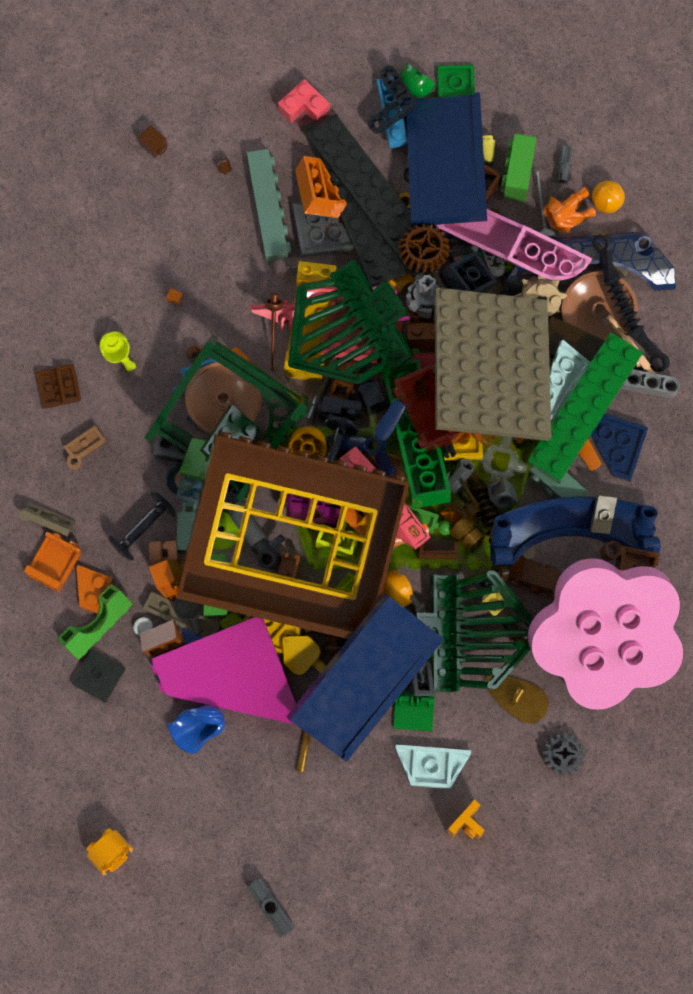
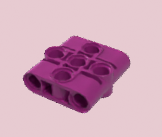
M287 493L286 516L305 521L311 499L299 495L295 497L293 494ZM317 501L314 512L316 518H313L312 522L336 528L339 518L338 510L341 506Z

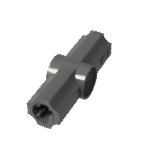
M261 878L247 887L280 938L294 929V926ZM267 903H274L276 905V910L273 913L265 911Z

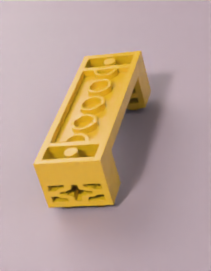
M299 261L297 287L302 283L332 279L329 274L336 272L337 266ZM333 300L308 306L305 310V317L332 306ZM329 316L305 325L302 336L327 324ZM291 326L288 351H286L284 365L285 378L322 382V375L288 366L292 334ZM325 333L302 345L300 354L323 342ZM319 352L305 361L311 362L315 358L322 356V354Z

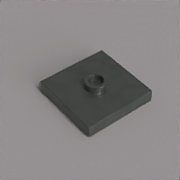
M91 650L74 678L72 685L106 703L124 673L125 668Z

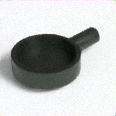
M176 598L173 604L176 616L182 621L190 622L194 635L202 633L197 619L202 614L203 605Z

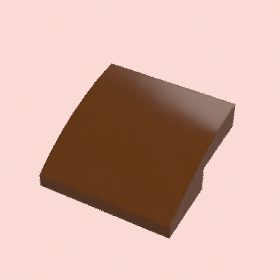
M74 364L55 366L54 369L35 372L42 409L81 401Z

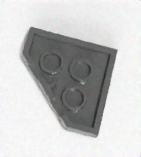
M302 203L292 204L301 258L355 251L344 225L339 223L338 219L304 214Z

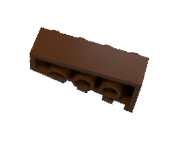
M520 556L510 570L508 581H511L510 584L519 588L521 586L527 587L530 592L535 594L540 592L547 594V598L554 600L556 584L562 574L560 570L551 565H545V568L541 567L542 564L540 562Z

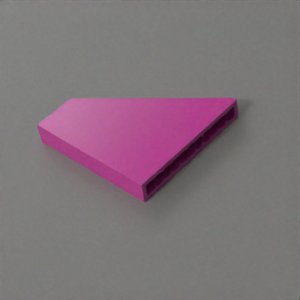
M254 617L152 658L151 668L154 674L159 676L160 681L158 685L161 692H165L167 696L293 724L286 716L297 702L265 621L262 618Z

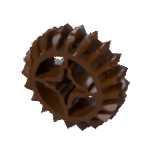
M424 223L421 228L416 224L414 225V230L409 227L408 233L404 232L402 234V239L399 240L400 246L398 247V251L401 252L399 257L404 259V265L409 264V270L415 267L416 273L419 272V269L423 270L424 274L427 269L432 273L434 267L439 270L440 264H445V258L449 256L450 246L447 245L448 238H444V232L439 233L438 227L433 230L432 224L429 225V228L425 227ZM430 239L433 240L438 245V247L430 242ZM425 243H426V248H425V250H424L423 253H422V249H423V247L425 246ZM410 250H412V252L416 253V254L418 255V258L415 257V256L410 252Z

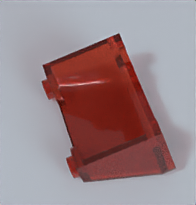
M435 363L394 381L395 388H393V392L396 398H401L402 402L406 405V411L419 435L417 441L421 449L425 448L426 451L470 438V433L436 429Z

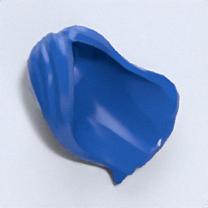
M203 705L181 712L173 723H168L167 726L177 746L187 753L194 754L200 751L209 739L223 731L225 719L219 708L213 705Z

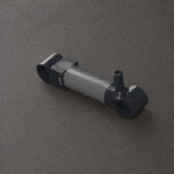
M229 483L224 502L245 506L244 503L246 501L241 502L236 499L238 492ZM223 509L224 512L229 514L238 530H240L244 513ZM250 514L244 539L257 557L258 565L262 568L274 569L281 562V556L274 548L285 541V537L280 534L269 542ZM268 554H270L272 557V561L270 564H268L266 561V557Z

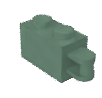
M183 501V512H178L177 514L178 554L186 553L197 501ZM186 509H193V512H186Z

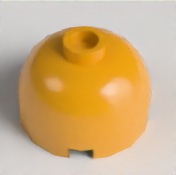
M304 426L295 430L291 435L289 449L293 453H296L297 450L308 452L310 454L309 457L315 458L316 455H326L327 442L324 434L319 429L313 426Z
M391 570L387 572L381 597L386 593L400 605L406 607L412 602L410 595L413 594L410 582L404 574L400 575L397 573L399 572L398 570Z

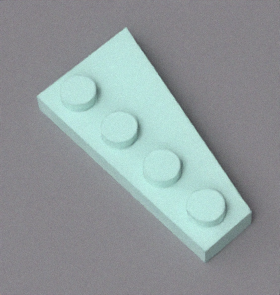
M564 340L559 342L550 367L551 422L555 419L591 363Z

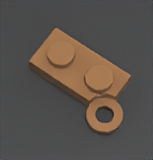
M93 426L64 446V449L69 454L67 465L70 469H79L82 465V458L106 443L105 438L96 426ZM77 459L78 463L76 465H72L71 460Z

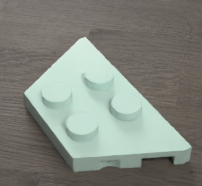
M396 745L395 748L410 785L417 787L451 789L471 755V750Z

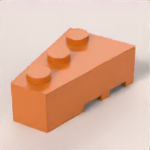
M303 156L295 169L304 214L339 218L340 213H342L347 205L345 199L342 200L338 194L339 189L337 186H333L330 180L331 176L320 158Z

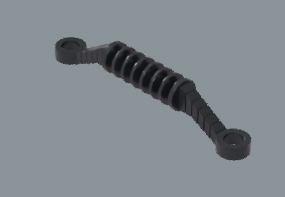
M607 233L595 235L592 244L594 249L600 252L602 256L604 287H611L607 293H614L610 300H617V302L613 306L621 307L617 314L623 313L624 316L620 321L627 320L623 327L631 328L627 335L634 338L651 356L650 366L654 371L662 372L666 370L670 365L669 357L650 341L643 329L644 325H637L641 318L634 319L638 312L630 311L634 304L628 305L627 303L631 298H624L628 291H621L620 289L624 284H617L621 277L617 275L614 269L611 254V237ZM600 238L605 242L604 247L600 244ZM657 358L661 359L662 366L658 365Z

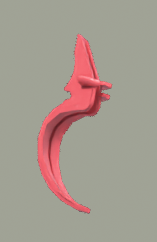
M331 286L308 290L307 298L335 291L338 288ZM342 296L331 300L342 301L344 300V297ZM284 300L283 308L276 311V322L279 323L280 331H283L284 324H287V329L291 330L295 301L290 305L287 300ZM249 305L252 313L272 320V311L268 310L265 305Z

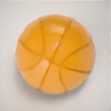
M602 181L593 189V205L602 213H614L624 203V191L615 181Z

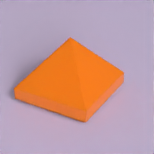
M455 502L453 505L460 509L458 504ZM449 507L440 512L444 520L450 521L453 527L463 518Z

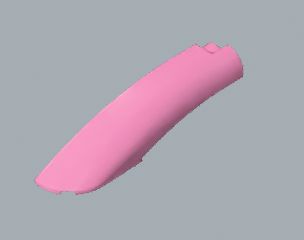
M488 209L487 221L433 225L495 256L550 280L572 278L585 270L592 261V258Z

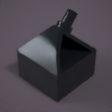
M476 251L448 265L439 276L447 289L488 293L498 282Z

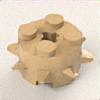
M538 275V277L532 276L528 280L523 279L522 292L515 296L548 300V317H550L554 313H560L558 308L561 305V300L567 297V293L559 291L557 285L560 280H550Z

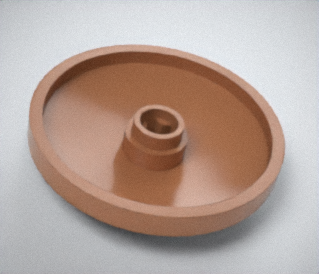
M603 271L587 273L575 280L567 289V297L562 302L563 321L606 340L610 332L618 336L607 320V317L611 315L627 334L631 328L623 327L627 320L620 321L624 314H617L621 307H614L613 305L617 300H610L614 293H607L611 287H604ZM621 278L617 284H624L620 290H627L628 292L624 295V298L630 297L631 300L627 304H634L630 311L638 312L636 296L629 284Z
M218 362L206 365L198 370L186 388L185 406L187 414L196 427L209 435L228 406H235L253 423L257 419L261 408V392Z

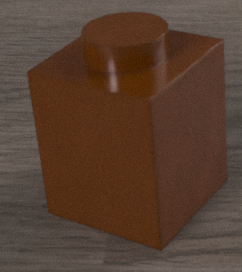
M151 125L138 137L139 145L154 158L164 154L167 150V139Z

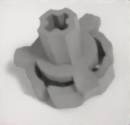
M424 273L417 274L416 281L408 287V294L406 295L409 309L417 313L419 317L430 319L432 317V309H434L435 314L434 291L436 288L446 289L445 285L439 284L438 286V280L430 275H424Z

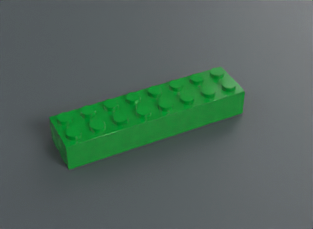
M610 332L551 423L552 438L550 441L540 440L529 457L527 464L560 484L641 359L643 352Z
M419 359L409 360L399 368L389 370L387 367L381 371V377L388 407L391 406L394 400H399L406 405V409L395 427L394 433L404 476L406 477L405 480L410 483L408 493L412 509L449 503L451 490Z

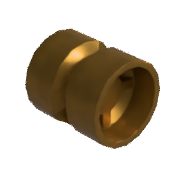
M462 518L454 525L450 533L455 539H462L461 545L469 552L485 538L486 534L480 527L474 528V521H471L469 518Z

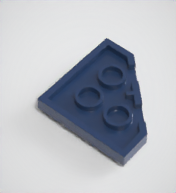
M604 414L591 437L611 475L631 482L648 427Z

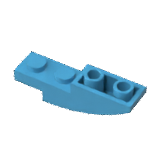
M377 79L381 109H383L395 99L383 80ZM397 86L394 88L395 93H398ZM395 109L390 110L388 118L395 117L397 111ZM402 118L385 130L389 148L408 146Z

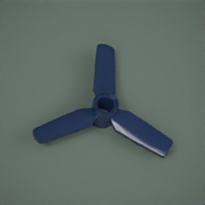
M394 400L376 427L374 437L367 439L364 436L345 435L340 450L350 451L356 446L360 452L366 451L370 455L375 454V462L380 470L386 472L387 476H391L392 473L396 474L392 462L384 450L387 447L386 439L393 433L406 409V405L399 400ZM329 435L327 438V448L333 435ZM373 441H376L378 444L377 450L373 448Z

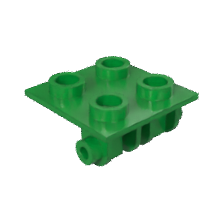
M403 691L395 701L394 729L433 731L435 697L414 696L410 691Z

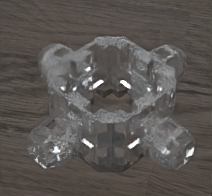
M502 436L499 442L501 446L493 444L487 448V452L483 451V459H475L483 463L485 472L492 474V477L489 478V484L500 477L510 478L513 476L514 471L519 473L526 472L527 464L519 461L516 452L509 449V446L512 445V437ZM496 451L510 454L511 459L505 472L491 469L490 465L493 454Z

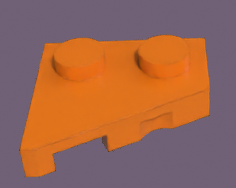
M77 565L79 607L98 614V596L111 584L112 578Z

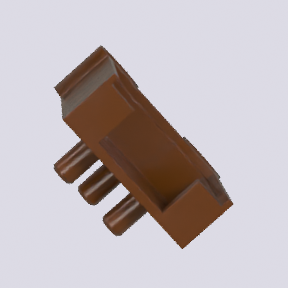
M615 541L606 543L599 551L600 557L604 561H612L616 558L615 567L621 571L641 566L655 568L658 566L660 556L658 553L621 546ZM608 547L613 549V556L607 552Z

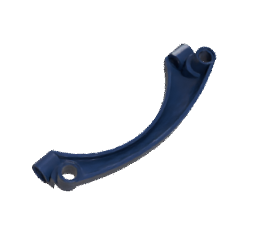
M561 497L524 505L495 518L491 530V563L493 566L515 564L519 557L532 546L548 539L564 536L590 537L606 542L615 541L621 546L659 553L661 549L660 539L654 536L656 531L654 523L658 511L652 506L617 499L610 534L590 531L596 497Z

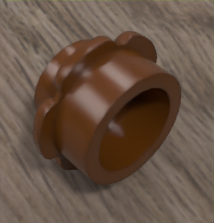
M220 157L219 162L216 163L218 171L227 175L228 172L232 171L230 161L227 157L223 159Z

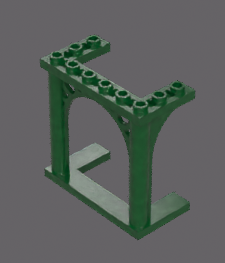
M212 334L144 437L151 442L155 435L158 434L184 452H187L191 439L195 437L166 418L207 356L243 378L261 392L269 409V425L261 441L265 442L264 439L269 438L270 442L268 443L271 444L272 448H277L279 444L283 445L288 438L286 433L289 428L294 429L299 421L298 419L302 420L310 405L308 403L309 397L303 393L300 396L218 342V337ZM273 397L276 401L279 399L281 402L272 404L271 398ZM277 407H285L287 414L278 417L274 415L273 411ZM276 420H277V421H284V422L278 423V424H277V426H278L277 428H275V427L273 426V423H274V421H276ZM229 481L238 492L236 499L243 502L245 498H248L251 486L249 483Z

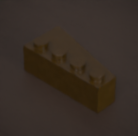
M551 316L548 329L549 355L555 356L559 342L564 340L589 362H592L605 340L555 316Z

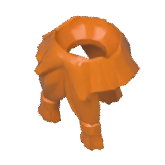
M583 187L579 192L571 194L562 202L550 196L543 210L551 229L567 234L573 226L596 216V211L593 207L582 213L575 211L580 208L583 198L589 196L588 189Z

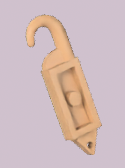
M609 315L607 320L617 335L637 348L615 318ZM642 355L636 366H642L647 372L654 373L649 362Z

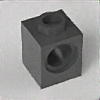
M504 477L487 485L489 500L501 510L518 502L515 487Z

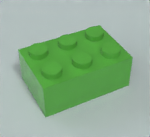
M514 134V140L509 141L501 192H504L503 199L526 202L537 137Z

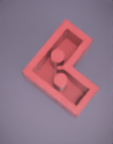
M304 79L278 102V111L290 123L296 120L303 112L314 121H318L330 113V103Z

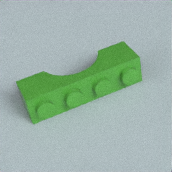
M112 584L98 596L99 611L90 624L83 627L70 625L57 638L67 651L78 660L133 605Z

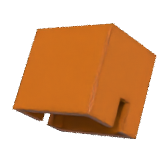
M170 288L166 299L179 306L183 293Z

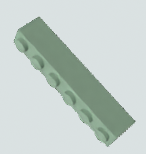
M269 149L247 152L266 263L288 259V253L291 252L290 242L285 240V235H288L287 225L282 223V218L285 217L283 206L279 207L278 202L282 199L280 189L276 190L275 183H278L277 172H273L272 166H275L274 155H270Z

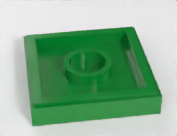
M438 65V98L474 95V65Z

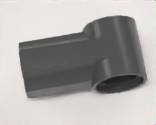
M461 459L447 473L450 490L454 495L464 488L461 481L465 482L475 470L474 463L471 460Z

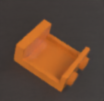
M46 532L44 542L30 566H26L24 573L26 576L60 593L82 552L79 549L80 546L73 541L67 543L62 540L63 537L55 532L52 534Z

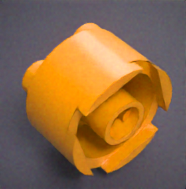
M111 828L103 832L101 839L97 842H92L86 848L88 851L87 858L102 875H107L105 872L107 870L110 872L116 870L127 860V852L132 853L133 848L117 830L112 831Z

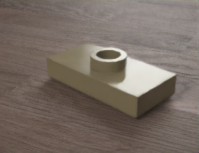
M597 494L590 526L591 532L610 534L617 501L616 495Z

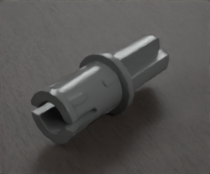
M564 145L561 148L560 161L557 162L559 167L556 181L559 183H563V180L564 183H568L569 169L572 167L570 163L572 155L571 146Z

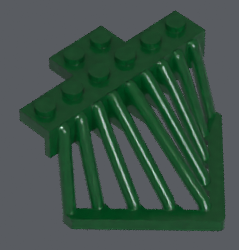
M351 260L340 270L330 273L329 275L332 279L302 283L297 287L288 360L290 368L360 384L387 367L389 370L399 368L415 356L395 325L398 320L408 313L388 281L383 282L373 290L355 260ZM337 286L338 288L335 291L307 298L308 290ZM344 297V300L305 317V308L308 306ZM350 307V310L342 316L302 336L305 325ZM355 317L357 318V320L342 331L300 354L301 346L306 342ZM358 329H364L355 337L315 358L311 362L305 361ZM369 337V340L361 347L331 362L328 366L321 365ZM372 348H376L372 354L346 367L344 371L337 369ZM378 358H382L379 364L361 374L354 373Z
M486 571L460 579V575L457 574L452 576L430 575V613L416 612L413 615L444 638L443 642L430 657L434 692H460V687L496 689L531 650L528 638L524 642H460V638L528 637V630L534 617L496 571ZM486 579L493 585L460 592L461 587ZM493 593H500L504 598L502 601L460 605V600ZM508 607H511L516 615L482 617L460 616V613ZM522 622L528 627V629L495 630L460 629V625ZM460 650H516L513 655H468L460 653ZM460 662L505 663L501 668L460 666ZM460 675L493 677L489 681L463 680L460 678Z

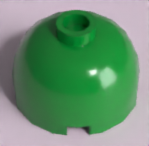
M406 63L401 70L400 76L413 96L422 98L429 95L434 89L436 83L411 65Z

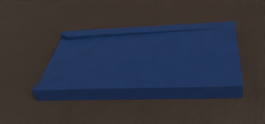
M480 92L468 96L416 100V108L407 115L412 227L416 224L422 226L423 223L425 226H429L430 224L442 225L487 221ZM406 100V105H407V106L410 105V103H409L408 100Z
M384 593L286 717L347 762L443 642L444 638Z

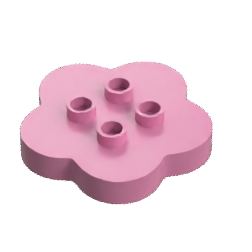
M600 559L580 560L570 565L559 577L555 588L554 602L542 609L530 624L528 643L538 665L553 675L563 677L569 694L578 704L589 709H606L620 703L634 688H649L665 683L680 668L683 659V647L673 628L680 609L679 596L670 579L663 572L655 568L641 566L621 571L612 564Z

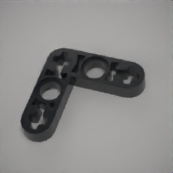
M390 65L382 68L380 76L395 100L368 120V127L375 134L384 132L411 113L417 106L416 99L400 74ZM388 72L391 73L392 77L395 79L394 81L390 80V78L387 75ZM397 85H402V91L395 93L394 88ZM406 100L409 101V103H410L409 106L406 105V103H405ZM395 109L397 111L396 116L388 118L389 111ZM376 121L379 122V127L377 128L375 127Z

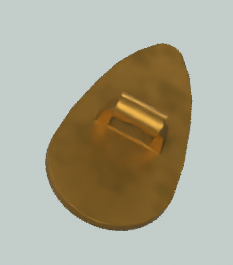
M487 676L484 681H489L493 676ZM507 676L496 689H487L492 698L503 709L521 722H538L548 711L549 701L546 693L538 686Z

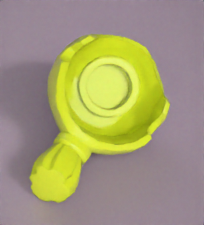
M118 331L104 334L99 344L103 357L111 363L122 362L129 372L134 370L136 364L129 360L130 345L126 336Z

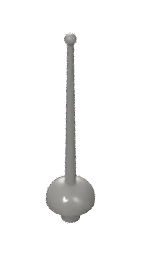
M536 171L543 230L539 233L549 238H556L555 232L547 229L539 171Z

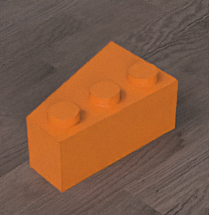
M165 560L150 566L149 569L156 588L166 599L174 601L176 599V590L182 566L177 561Z

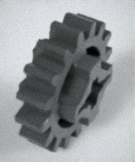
M564 733L563 737L556 734V740L551 737L549 739L551 744H545L544 747L548 751H543V755L547 756L544 759V763L549 762L547 769L554 768V774L561 771V776H564L565 772L572 775L573 769L576 772L579 771L577 765L583 766L584 762L580 759L586 757V754L581 753L585 747H579L581 740L579 739L575 742V735L567 738V733ZM561 742V747L552 750L554 745ZM569 743L574 746L576 751L569 747ZM563 750H566V754L570 755L566 759L559 755ZM552 758L556 759L560 763L559 766L554 763ZM570 760H576L573 765L567 767Z

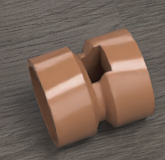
M169 540L164 544L161 541H150V566L165 560L178 562L177 540ZM163 549H168V557H163Z

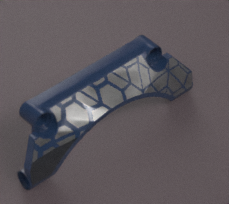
M637 231L608 234L612 239L611 254L614 266L624 268L638 275L655 291L676 289L674 266L659 248H653L652 240L647 232ZM595 235L551 238L592 258L590 264H602L601 253L597 252L592 244ZM600 238V244L604 247L605 242ZM641 239H647L644 245L638 244ZM514 264L506 278L505 294L507 296H515L521 293L522 286L524 285L522 280H528L532 276L538 277V275Z

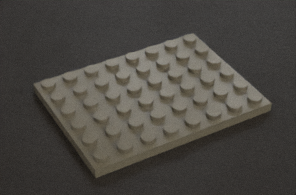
M436 288L434 291L436 429L550 441L552 437L548 300Z

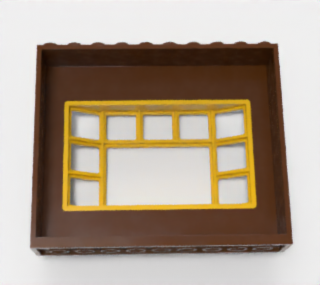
M220 431V434H215L177 585L176 598L349 639L381 598L410 483L405 480L406 477L392 473L391 476H387L386 472L373 468L371 472L367 471L365 466L358 464L350 467L345 461L335 459L334 462H330L329 458L321 455H316L313 458L309 457L310 454L308 452L297 450L296 453L290 452L291 449L280 445L277 448H272L268 442L258 441V444L252 443L251 438L239 436V439L232 438L233 435L231 433ZM230 480L251 485L245 506L224 502ZM257 486L281 491L276 513L252 508ZM287 493L311 499L305 521L282 515ZM317 501L341 506L336 528L312 522ZM348 508L370 514L365 536L342 529ZM222 509L244 513L239 534L217 530ZM253 514L334 534L322 584L238 565L249 515ZM341 536L363 542L358 564L335 558ZM216 537L236 541L231 563L210 559ZM333 565H339L356 571L351 593L328 586Z

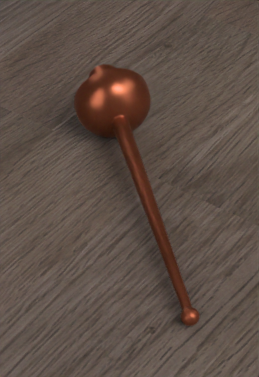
M276 292L271 293V299L265 300L266 308L272 311L270 370H274L276 311L281 310L284 306V301L278 299V293Z

